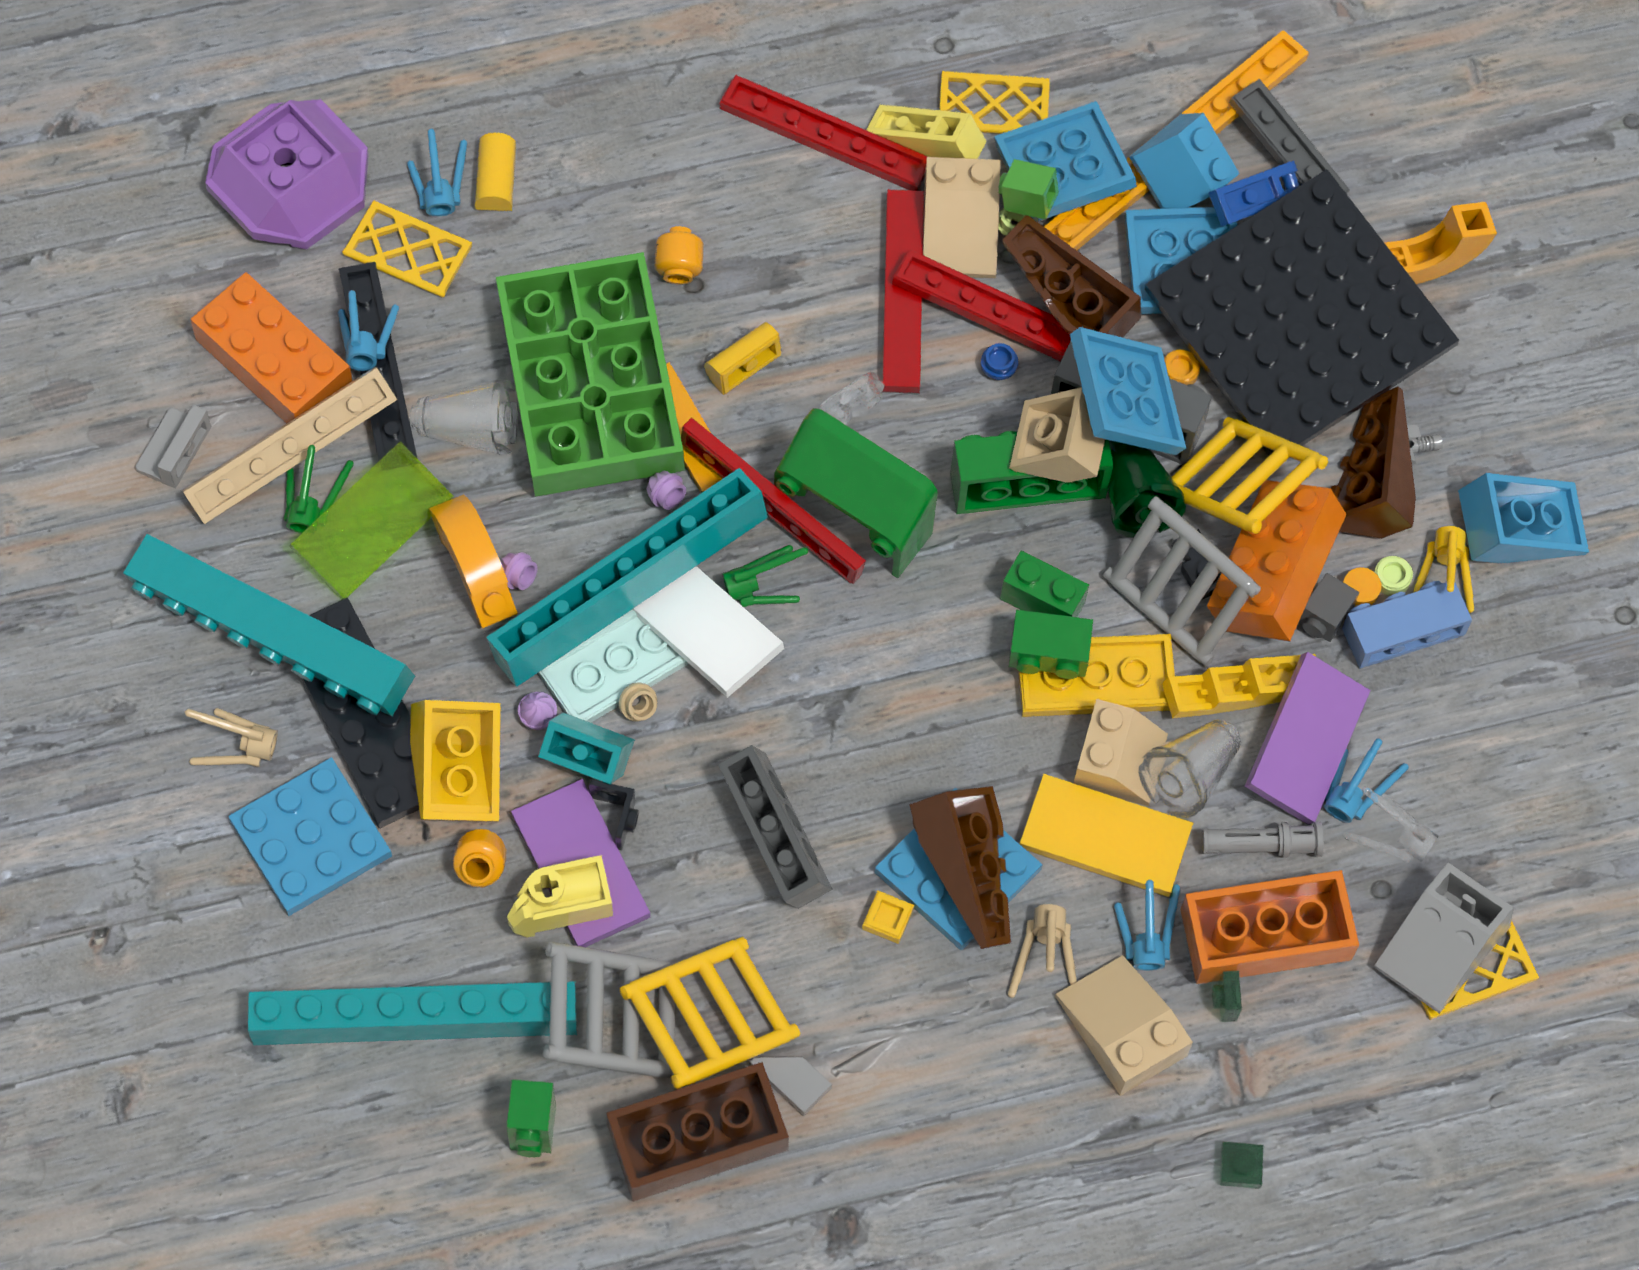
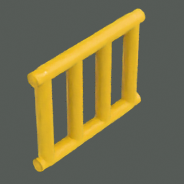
M1226 417L1223 421V428L1172 476V479L1183 492L1185 504L1245 531L1257 534L1262 528L1261 522L1317 468L1321 470L1326 468L1328 458L1316 451L1246 422ZM1238 435L1247 439L1195 491L1184 487L1233 438ZM1263 446L1274 451L1221 503L1210 498ZM1293 458L1301 462L1248 514L1236 510L1287 459Z
M745 937L730 940L633 980L619 989L624 1000L631 999L674 1075L671 1076V1082L676 1089L691 1085L800 1036L798 1026L795 1023L791 1025L788 1023L746 952L749 945ZM732 958L774 1031L758 1038L754 1036L713 966L714 964ZM697 971L699 972L739 1040L740 1046L722 1053L683 986L681 978ZM665 985L707 1060L688 1067L649 1000L647 992Z

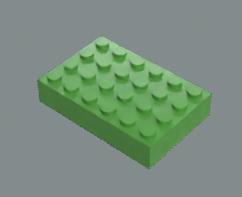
M644 252L496 277L535 497L652 477L655 473H660L664 470L670 473L685 471L683 446Z

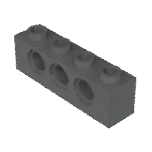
M751 745L719 763L718 766L784 901L794 907L801 908L833 890L767 754Z

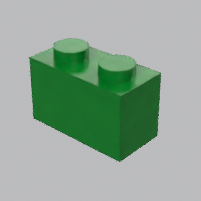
M1021 550L1003 580L1000 600L1020 610L1078 617L1085 605L1089 584Z
M1016 609L1008 667L1017 668L1018 671L1026 674H1035L1039 671L1055 673L1058 677L1064 679H1074L1078 676L1085 677L1089 663L1093 619Z
M512 1080L507 1133L510 1150H516L520 1156L535 1158L540 1157L542 1153H551L556 1113L553 1083Z

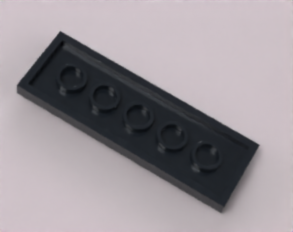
M348 597L309 615L374 648ZM314 677L312 682L301 678L378 827L381 829L418 811L419 803L410 745L411 715L403 700H401L393 716L382 711L374 715L356 704L357 698L346 694L343 699L324 688L325 682Z

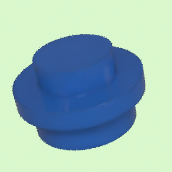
M993 344L983 352L981 368L992 379H1008L1014 375L1018 368V356L1006 344Z

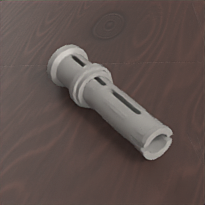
M1281 822V824H1277V828L1202 829L1203 854L1277 852L1278 856L1283 858L1289 857L1290 853H1314L1315 857L1323 856L1324 837L1322 822H1314L1313 826H1289L1288 822Z

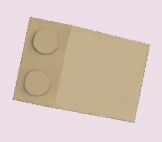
M927 157L924 179V256L972 278H996L1000 160Z
M1123 955L1055 995L1120 1096L1186 1058L1193 1044V1041L1171 1008Z

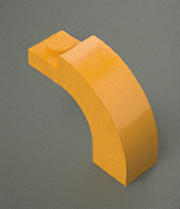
M1478 202L1451 206L1445 218L1426 233L1406 240L1384 243L1416 284H1420L1453 272L1475 259L1490 245L1497 232L1487 203Z
M463 494L429 508L440 541L447 548L455 562L481 628L517 615L518 612L507 585L508 580L497 552L471 501Z

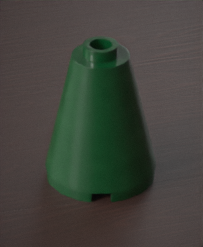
M1109 440L1113 461L1109 482L1111 520L1116 531L1125 537L1134 538L1151 512L1148 505L1154 497H1158L1182 517L1186 509L1184 494L1151 449ZM1162 522L1158 528L1159 533L1168 530L1170 527Z

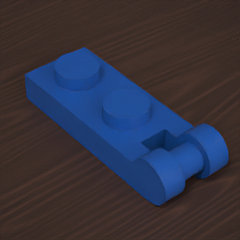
M1294 160L1209 192L1221 227L1257 214L1301 186L1295 175V172L1298 170ZM1279 178L1282 179L1286 191L1283 190Z

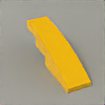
M1301 655L1250 658L1243 665L1211 667L1201 675L1168 677L1162 685L1172 719L1217 714L1279 703L1284 696Z

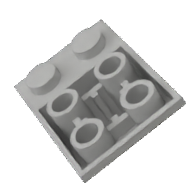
M1447 863L1425 889L1374 965V968L1440 1013L1509 930L1514 907L1450 863Z

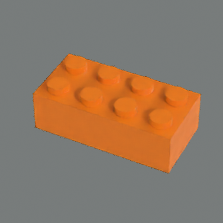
M247 272L190 319L196 341L286 423L352 382L350 366Z
M1266 480L1262 484L1251 510L1280 482ZM1300 484L1261 522L1262 528L1257 534L1241 529L1229 559L1248 574L1261 587V590L1253 598L1249 596L1226 630L1227 632L1284 641L1291 640L1347 515L1331 488ZM1221 573L1207 604L1215 619L1237 588L1223 573Z
M1342 870L1187 893L1180 908L1196 984L1351 961L1359 947Z

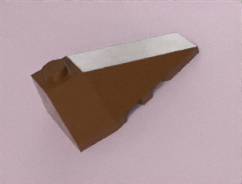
M1025 215L1002 239L1004 246L1061 328L1069 335L1079 327L1123 338L1141 319V296L1030 216Z
M1398 386L1386 391L1364 406L1353 432V437L1356 439L1350 456H1344L1339 467L1343 470V474L1338 485L1331 486L1333 493L1347 514L1339 532L1382 539L1413 527L1416 495L1403 390Z
M993 786L947 791L909 804L913 816V826L917 832L919 843L980 948L985 949L1011 943L1008 897L1001 890L1000 874L1006 872L1005 859L999 858L998 839L1004 837L1003 822Z

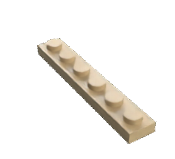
M374 367L182 491L202 522L206 524L305 460L309 445L315 446L316 453L395 402L397 398L377 367Z

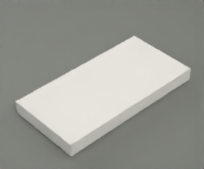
M697 566L632 609L645 625L648 624L655 634L727 698L784 650L783 642Z

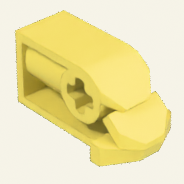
M602 855L535 870L527 878L518 893V899L508 913L507 919L509 926L515 934L528 938L535 936L536 932L612 917V900ZM550 888L552 896L545 897L542 889Z

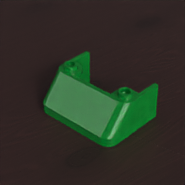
M811 409L801 422L774 472V485L784 494L791 497L795 495L805 496L810 491L868 528L869 538L872 541L871 547L880 556L893 558L892 575L899 578L933 534L938 495L936 486L925 475L821 409Z

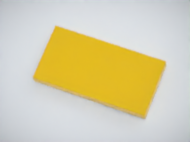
M1171 634L1091 637L1089 663L1085 677L1078 676L1074 679H1064L1050 672L1039 671L1035 674H1026L1018 671L1022 717L1092 714L1096 699L1133 708L1138 712L1170 711L1162 683L1168 677L1175 676Z
M1043 774L1020 845L1027 851L1145 890L1146 881L1150 879L1154 883V893L1169 897L1193 822Z

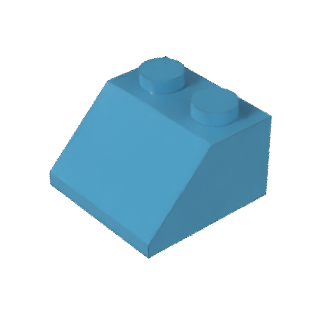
M1204 113L1180 114L1129 156L1160 209L1188 208L1209 198V192L1226 186L1240 174Z

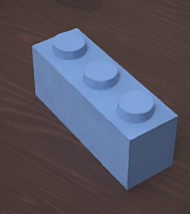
M1433 581L1414 593L1406 595L1405 592H1398L1386 598L1382 603L1373 606L1369 603H1364L1354 607L1347 614L1342 630L1358 667L1361 669L1466 634L1472 618L1456 583L1454 584V591L1448 592L1447 582Z

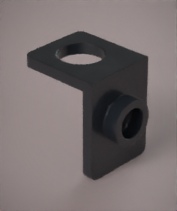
M592 779L589 784V791L593 799L624 806L615 837L618 850H622L627 832L634 833L638 821L639 810L634 809L635 789L615 784L610 785ZM602 791L612 792V793H614V794H616V795H610V794L604 793V792H602Z

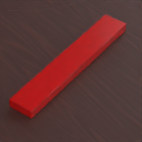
M734 76L720 101V109L905 189L918 191L925 178L926 159L928 156L741 76Z
M887 190L882 392L920 393L922 297L892 284V280L908 249L923 255L924 191Z
M911 249L907 250L893 277L892 284L1060 362L1071 341L1070 335L1061 328L1052 314Z
M692 417L683 425L681 441L686 449L722 478L740 468L762 491L766 512L770 518L850 584H854L858 580L865 566L866 560Z

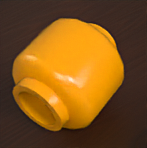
M682 226L672 227L668 233L658 237L655 247V269L663 276L664 281L672 284H687L692 282L693 278L701 273L703 269V241L697 235L692 234L690 228Z
M475 829L467 832L459 839L455 848L453 868L457 877L472 887L492 885L501 877L504 871L506 847L503 840L496 833L487 829Z

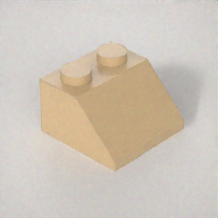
M1082 387L1024 401L1009 468L1016 472L1067 483L1097 477L1105 439L1094 437Z
M1096 699L1074 784L1123 800L1149 806L1168 733L1133 708Z

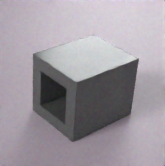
M1326 573L1310 596L1298 623L1311 636L1324 638L1331 642L1345 622L1349 611L1354 608L1360 592Z

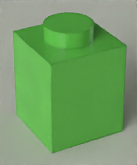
M1014 159L1008 173L1004 172L999 181L998 191L1003 196L1004 210L1046 220L1059 193L1056 168Z

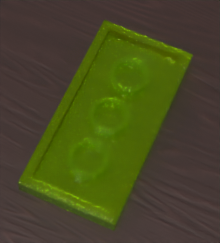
M400 441L293 541L289 547L343 600L349 597L432 518L429 508L451 500L454 496Z

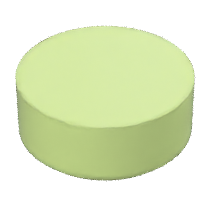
M1388 556L1381 559L1374 570L1381 581V593L1388 596L1398 592H1406L1413 578L1410 564L1397 556Z

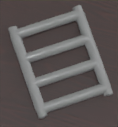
M1154 497L1148 505L1151 512L1115 568L1111 566L1105 571L1103 577L1166 634H1171V638L1193 658L1207 667L1214 658L1211 652L1249 596L1253 598L1260 592L1261 587L1170 506L1158 497ZM1164 522L1179 535V538L1142 592L1126 577L1161 523ZM1192 546L1208 562L1172 617H1170L1154 602ZM1221 572L1237 588L1199 642L1183 626Z
M548 942L545 953L547 957H551L549 1044H546L544 1047L543 1057L558 1062L660 1078H671L674 1074L660 1050L658 1061L639 1058V1013L631 999H623V1054L602 1052L604 967L624 970L623 985H626L640 978V973L650 974L674 963ZM568 961L588 964L586 1049L566 1046ZM664 985L659 987V1017L675 1043V1002Z

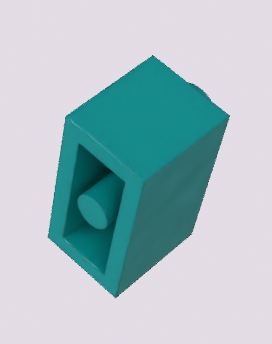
M563 712L549 721L538 757L611 785L624 775L635 739Z

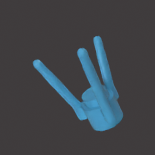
M429 129L428 145L432 180L427 182L425 189L414 162L409 160L407 166L419 196L420 209H426V213L431 216H446L455 211V206L461 204L460 187L467 141L461 140L453 185L450 186L448 180L441 179L435 131L434 129Z
M351 290L348 293L351 334L345 310L340 309L338 311L346 352L345 362L354 370L366 371L376 366L377 359L385 358L386 344L394 326L399 306L397 304L392 306L377 343L371 333L359 331L356 293Z
M1377 738L1351 781L1343 782L1339 786L1349 753L1346 749L1325 797V810L1334 818L1345 823H1351L1353 818L1361 820L1366 810L1408 770V764L1403 763L1366 799L1362 800L1363 791L1358 785L1381 747L1382 740Z
M1152 880L1146 881V933L1136 935L1134 943L1121 903H1115L1114 908L1125 944L1126 959L1133 961L1135 969L1144 971L1163 969L1165 961L1170 960V941L1179 900V885L1175 884L1172 888L1162 941H1160V934L1155 933L1154 883Z

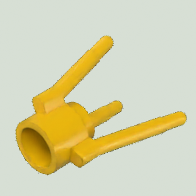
M1443 526L1436 530L1435 541L1427 543L1426 557L1413 593L1419 591L1425 584L1434 557H1437L1439 563L1447 565V591L1453 592L1456 564L1460 562L1466 607L1469 613H1472L1474 611L1469 568V548L1465 546L1466 532L1463 529L1455 526Z

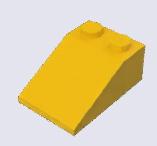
M423 700L411 704L410 745L421 820L499 821L501 703Z

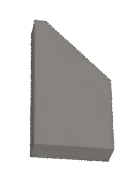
M803 1057L753 1058L750 1061V1066L763 1062L770 1085L803 1116L832 1089V1084Z

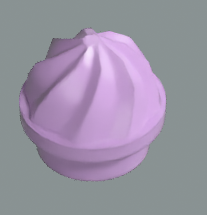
M665 470L655 473L654 476L650 477L646 488L651 502L655 506L663 507L666 510L676 507L686 494V487L683 485L682 478L676 473H670Z
M524 552L508 553L504 558H501L500 562L508 580V588L525 590L533 583L537 574V564L531 560L530 555Z
M532 692L520 701L518 715L526 727L542 730L547 728L549 721L557 716V705L550 695L544 692Z

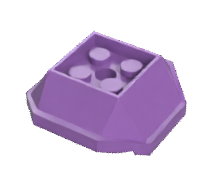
M321 99L289 100L283 103H272L213 145L205 184L207 191L253 239L271 243L291 244L292 247L308 249L365 207L368 148ZM284 163H293L291 166L281 167Z

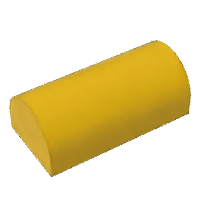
M487 133L479 139L475 210L512 211L516 142L513 137L507 134Z
M764 322L704 364L707 376L722 395L728 393L781 356L779 333L769 323Z

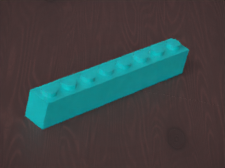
M738 468L487 636L486 638L495 662L513 684L518 687L767 519L768 516L762 491Z
M146 534L123 572L133 583L131 589L137 594L149 600L154 595L165 600L162 605L180 616H183L185 611L196 616L194 621L211 632H215L217 628L224 630L228 633L226 637L233 643L247 649L249 644L261 649L259 652L260 656L276 665H279L281 661L292 665L291 671L309 682H312L314 677L325 682L324 688L343 699L346 694L357 698L356 704L371 714L377 715L379 711L393 716L415 678V675L406 664L149 534Z
M575 981L567 982L566 1035H577ZM551 982L249 992L248 1033L253 1045L550 1036Z

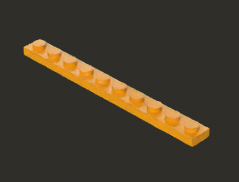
M1282 30L1181 114L1204 113L1215 133L1218 134L1239 117L1238 113L1229 103L1233 96L1258 79L1270 91L1307 60L1309 52L1287 32ZM1128 157L1126 160L1136 178L1135 188L1063 212L1044 227L1075 250H1079L1144 196L1149 189Z

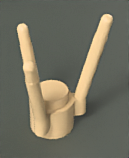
M219 708L214 710V714L220 718L191 709L185 711L187 717L242 735L240 750L246 751V755L193 757L189 760L191 765L248 764L259 767L261 759L268 761L272 759L277 742V730L253 723Z
M1053 904L1039 905L1035 908L1034 920L1027 921L1026 936L1008 991L1010 998L1016 995L1035 936H1037L1038 942L1046 944V970L1048 972L1054 970L1055 944L1060 943L1062 940L1069 983L1072 985L1077 981L1070 940L1071 925L1066 923L1065 908Z

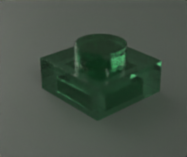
M1223 971L1218 985H1213V1008L1220 1009L1221 1022H1237L1242 1011L1239 971Z
M1223 1142L1221 1145L1219 1185L1260 1189L1263 1177L1264 1145Z

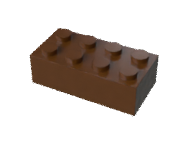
M763 1062L606 1113L607 1127L633 1202L788 1151L789 1136Z

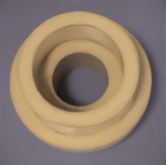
M638 682L627 686L619 698L621 713L632 721H642L650 718L657 708L656 693L645 683ZM641 695L640 702L632 706L633 701Z

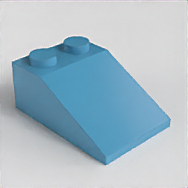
M1485 473L1458 490L1472 561L1511 563L1580 556L1589 553L1575 482Z

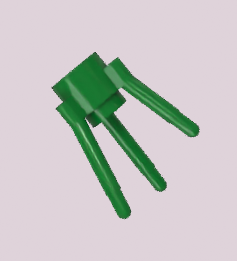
M314 445L308 446L300 495L296 499L294 469L291 468L287 471L286 510L283 520L286 521L288 529L302 534L315 533L317 526L325 527L327 515L354 465L352 460L346 462L320 510L318 500L308 496L314 463Z
M787 545L742 567L722 573L727 593L734 600H740L742 607L754 604L798 603L800 597L797 595L753 596L752 592L759 591L756 575L808 554V548L803 547L793 551V546Z

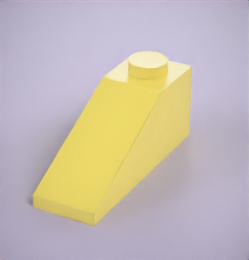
M879 105L866 129L928 157L978 159L987 142L971 114Z

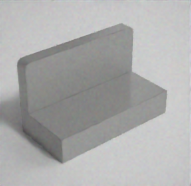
M194 404L188 414L175 408H169L137 462V472L176 489L211 429L207 410Z

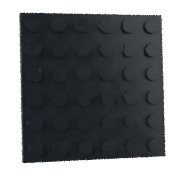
M1328 169L1145 284L1147 294L1242 421L1301 446L1444 355L1459 343L1458 337ZM1263 446V449L1269 456L1274 452Z

